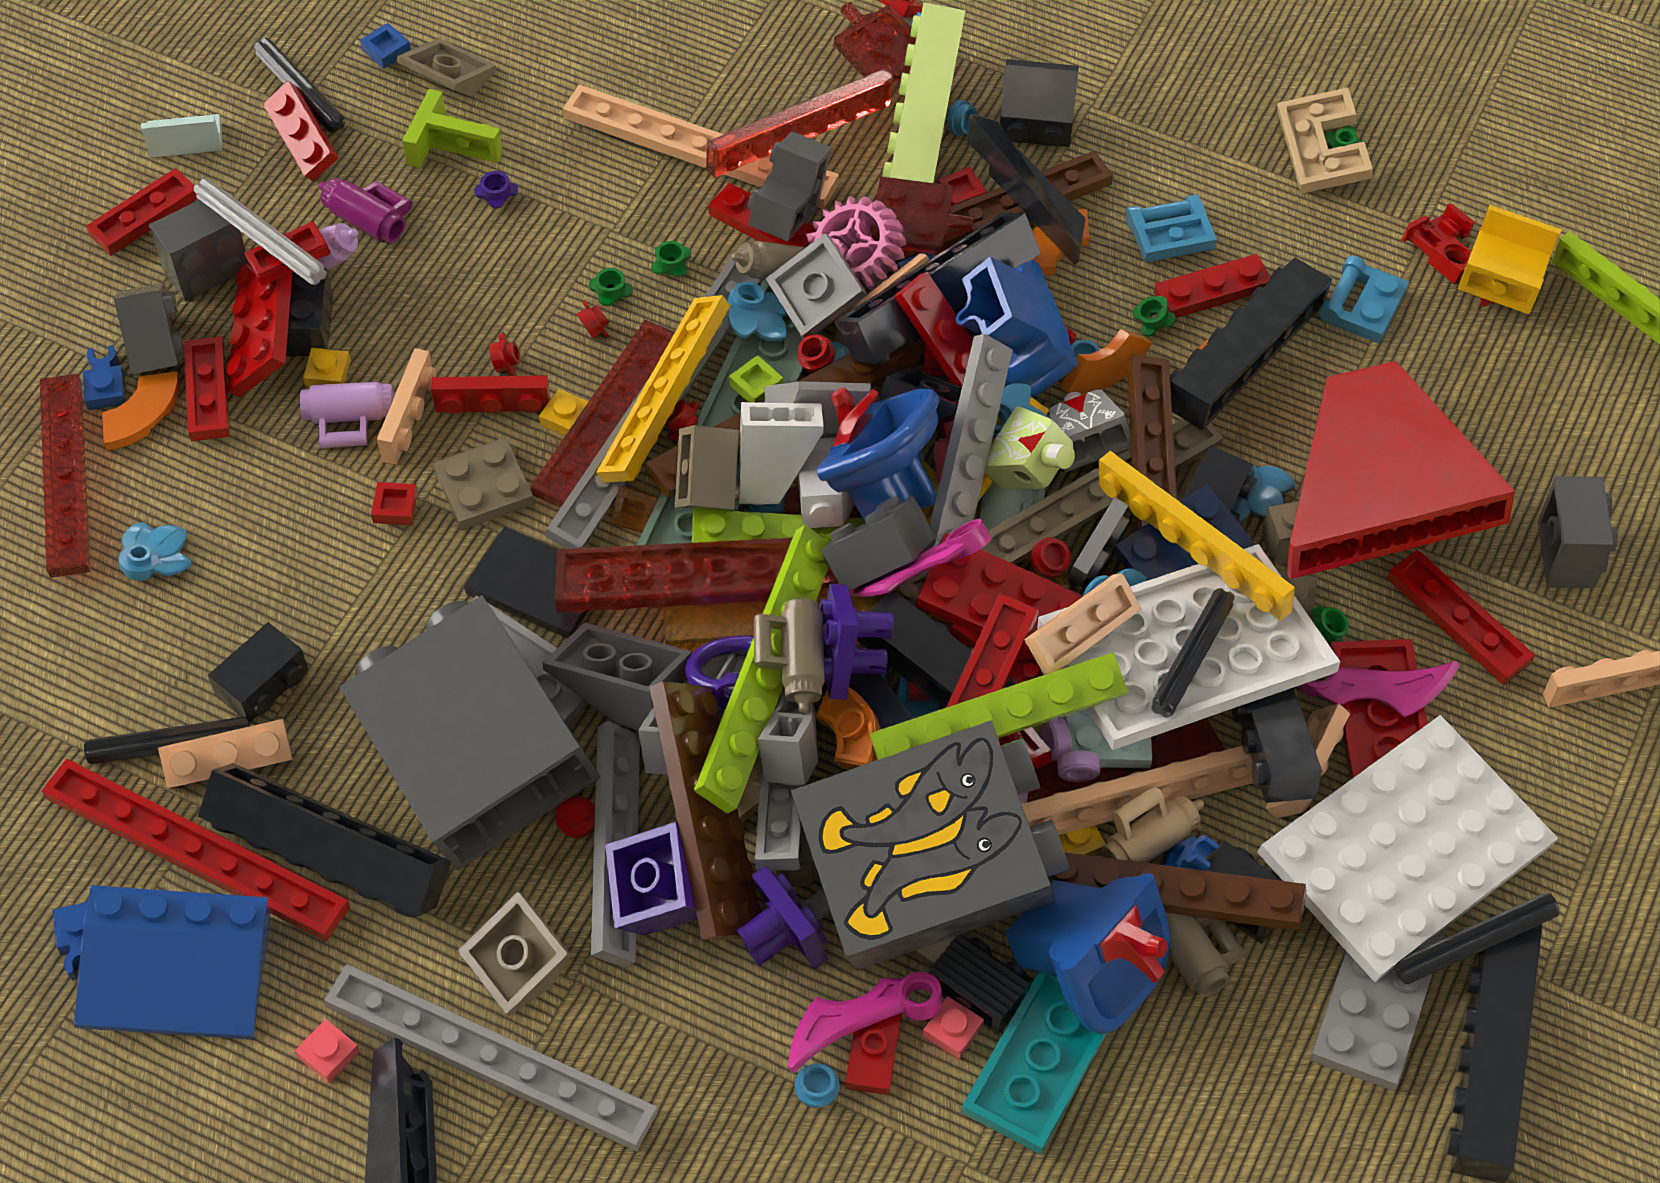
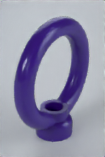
M737 635L723 637L698 648L689 657L685 666L688 682L691 685L712 687V692L718 706L725 710L733 691L727 687L735 686L739 674L735 672L727 673L721 680L704 675L702 667L711 659L726 653L748 652L754 636Z

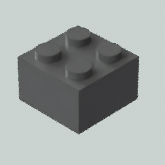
M201 200L149 224L164 273L184 301L203 294L231 278H235L238 270L243 265L249 264L244 254L246 249L241 231Z
M1554 477L1538 518L1547 587L1595 588L1601 573L1607 571L1609 554L1617 548L1618 533L1616 527H1611L1612 496L1605 491L1603 477Z

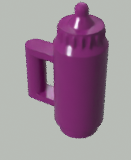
M333 178L327 183L321 182L318 187L322 191L321 202L323 205L329 208L332 214L379 242L387 241L388 243H394L403 234L406 220L402 216L411 210L413 204L406 197L378 181L373 182L364 189L350 181H343L339 178Z

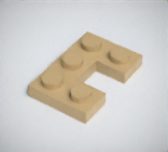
M1349 88L1277 103L1278 115L1301 194L1373 178V168L1365 142L1328 149L1323 131L1357 124L1356 112Z

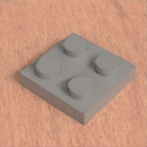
M826 233L765 278L803 338L818 333L868 295L832 238Z
M1114 497L1074 563L1067 578L1068 580L1081 587L1086 577L1090 580L1096 578L1109 555L1103 551L1106 544L1114 547L1129 522V519L1123 516L1129 505Z

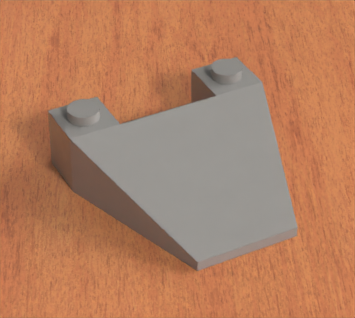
M731 652L717 656L702 668V673L721 680L727 673L735 672L740 674L748 652ZM784 686L775 710L758 738L760 750L757 756L761 757L765 782L782 783L787 786L806 785L818 763L815 702L809 704V711L807 713H801L798 703L787 700ZM718 706L717 715L720 725L725 710ZM653 707L638 730L646 773L668 776Z

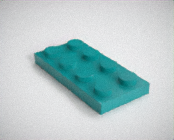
M1038 972L1030 989L1024 996L964 1101L961 1113L1040 1155L1108 1034H1096L1082 1025L1078 1016L1070 1010L1055 974Z

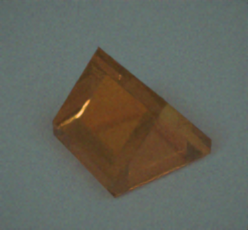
M619 486L611 524L643 533L658 498Z

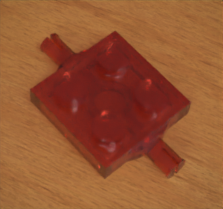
M852 2L844 4L840 13L851 22V25L848 29L834 37L833 46L877 92L896 80H901L902 73L910 74L911 67L905 66L904 63L908 44H916L917 38L910 37L912 27L889 4L877 12L862 15Z
M880 176L877 195L872 202L875 200L882 202L886 208L891 209L895 213L896 219L902 224L904 230L902 235L906 239V245L901 247L902 250L939 254L943 252L945 238L951 229L973 232L974 216L953 214L951 206L953 185ZM871 225L870 232L872 233V238L874 241H879V227Z

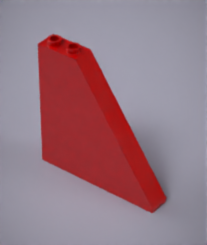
M1397 361L1329 376L1325 383L1290 540L1287 576L1290 579L1509 524L1515 491Z

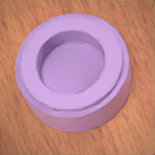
M1060 717L1042 724L1041 739L1051 749L1052 761H1056L1060 755L1071 751L1070 730L1063 718Z
M1070 751L1057 758L1058 775L1066 781H1089L1100 774V758L1094 752Z

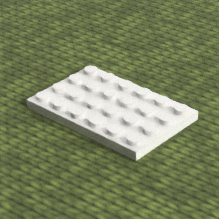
M1259 544L1244 549L1281 576ZM1197 564L1130 586L1142 609L1062 668L1064 669L1114 652L1128 693L1126 696L1087 709L1111 749L1115 750L1338 672L1340 660L1295 596L1293 598L1292 612L1282 621H1279L1269 612H1263L1257 608L1253 601L1241 591L1229 587L1222 580L1221 576L1209 567ZM1218 588H1222L1226 592L1231 591L1235 596L1234 606L1175 712L1167 718L1161 714H1155L1151 709L1152 700L1213 591ZM1067 608L1039 616L1037 628L1039 629Z
M1439 715L1264 842L1257 853L1283 881L1306 884L1305 906L1374 982H1377L1395 968V965L1401 959L1417 951L1553 846L1558 837L1453 727Z

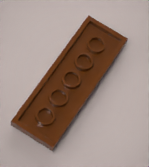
M660 682L649 686L701 938L702 940L741 939L736 930L762 913V909L757 902L752 875L754 874L753 867L748 860L745 847L744 825L739 818L738 809L727 814L694 791L719 727L718 703L710 686Z

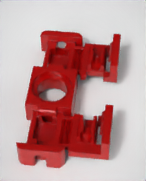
M1449 203L1444 213L1439 217L1429 221L1430 217L1422 216L1409 223L1401 240L1402 242L1408 240L1430 257L1428 263L1453 284H1457L1462 278L1472 251L1456 238L1464 239L1468 237L1475 221L1452 203ZM1448 258L1455 259V260H1457L1458 262H1460L1461 264L1455 263V262L1449 260ZM1479 297L1482 300L1480 305L1483 307L1492 303V301Z

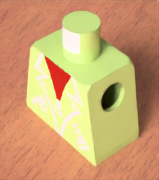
M1016 406L991 444L985 474L1003 490L1044 489L1050 484L1059 468L1067 469L1073 464L1075 458L1073 441L1053 420L1023 407Z

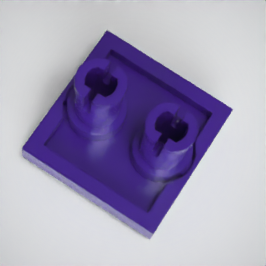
M830 584L828 599H822L820 603V611L823 613L825 683L830 699L847 700L851 673L879 674L884 676L886 668L883 666L887 667V650L855 648L857 637L891 639L892 631L889 630H893L894 617L892 612L856 611V608L852 605L847 585Z
M766 865L754 873L752 877L768 908L736 931L756 964L760 967L789 944L793 947L796 945L814 970L829 960L823 948V945L828 941L820 930V923L807 906L802 908L795 897L797 895L785 876L781 873L775 877Z

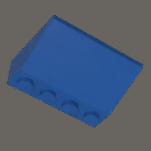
M91 885L83 925L74 1027L80 1029L254 1040L270 927L268 897Z

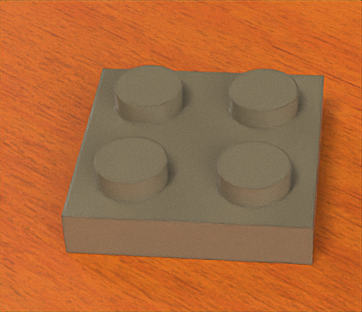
M506 437L433 462L434 472L461 531L534 505L533 494Z

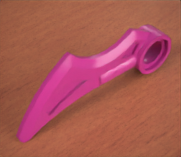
M981 519L972 520L951 532L945 542L921 553L914 561L848 592L851 596L870 597L891 593L906 581L928 569L947 563L954 558H963L975 553L988 544L992 537Z
M1457 661L1431 668L1410 671H1380L1339 667L1338 672L1328 675L1325 680L1320 682L1311 681L1299 685L1298 688L1307 695L1322 696L1334 704L1339 703L1340 705L1357 699L1378 700L1393 707L1406 718L1429 704L1444 690L1457 672L1459 664Z
M914 972L904 978H882L870 992L853 1000L830 1001L816 997L805 1012L795 1032L788 1060L789 1070L795 1073L814 1055L838 1039L897 1014L903 1013L910 1019L921 1021L932 1018L940 1011L943 1002L939 980L927 972ZM918 989L927 990L932 994L929 1000L922 1003L913 1002L908 998L911 992Z

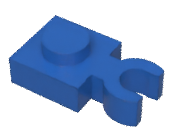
M113 345L108 346L109 354L103 359L96 358L93 348L87 351V359L92 369L83 371L84 401L88 410L120 406L126 402L125 375L122 366H118L119 358Z
M1202 835L1198 839L1194 836L1170 848L1163 865L1206 871L1211 865L1206 858L1211 852L1216 851L1220 845L1206 835Z
M87 902L52 910L56 947L60 955L67 954L64 960V968L71 980L77 979L76 968L80 964Z

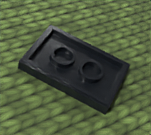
M504 527L465 584L464 589L465 593L475 598L476 596L483 595L490 605L568 639L577 630L609 580V573L607 570Z

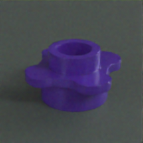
M491 171L481 178L480 185L475 187L474 193L477 198H483L488 201L490 207L501 208L510 196H515L518 193V186L516 183H510L509 177L505 173Z

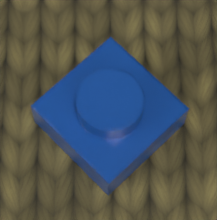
M389 23L384 24L360 40L362 50L383 69L397 61L399 55L411 51L410 42Z

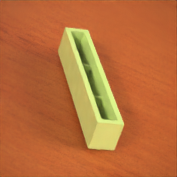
M924 2L921 17L915 15L913 17L910 37L917 39L915 45L908 44L904 65L910 66L911 70L910 74L902 73L899 94L905 95L904 103H896L893 124L900 126L898 133L891 132L887 153L894 156L892 163L885 162L881 183L888 184L885 199L925 207L929 206L966 10Z

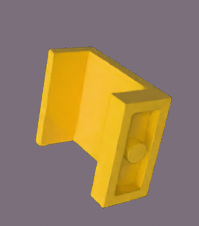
M1489 205L1457 289L1530 315L1544 281L1543 277L1562 229Z

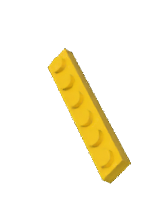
M723 295L694 298L596 472L604 482L633 481L640 473L643 462L657 442L658 435L668 417L673 413L683 390L690 383L693 372L706 354L708 345L722 325V320L731 306Z
M1109 451L1099 459V486L1105 494L1129 505L1128 507L1137 518L1149 522L1161 532L1166 540L1177 543L1189 552L1198 564L1206 565L1221 576L1222 580L1229 587L1238 589L1249 597L1261 611L1269 612L1279 621H1282L1292 612L1295 590L1293 585L1113 452Z

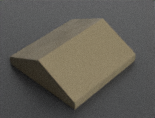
M440 38L401 54L397 58V63L471 97L474 96L496 70V65Z
M520 891L458 950L506 1015H512L550 989L571 957L566 947Z

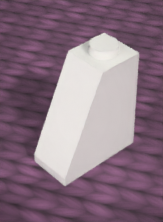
M741 402L740 461L738 466L739 504L764 505L780 503L823 434L824 426L821 403Z
M835 438L819 439L797 474L803 525L806 524L810 528L843 526L855 507V503L848 491L843 493L834 491L826 481H821L817 475V468L830 453V447L834 444Z

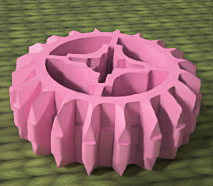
M849 196L845 206L841 202L835 201V210L831 213L828 210L822 209L823 216L825 217L823 221H813V227L817 231L806 234L810 243H813L825 233L830 236L864 289L868 287L871 291L877 287L876 283L878 281L884 282L888 279L887 273L889 271H898V265L895 263L896 260L905 259L904 252L901 247L906 245V239L902 235L904 231L902 224L896 219L895 213L891 209L886 208L882 202L878 200L872 202L865 196L859 202ZM871 225L879 227V241L873 240L872 233L870 232Z

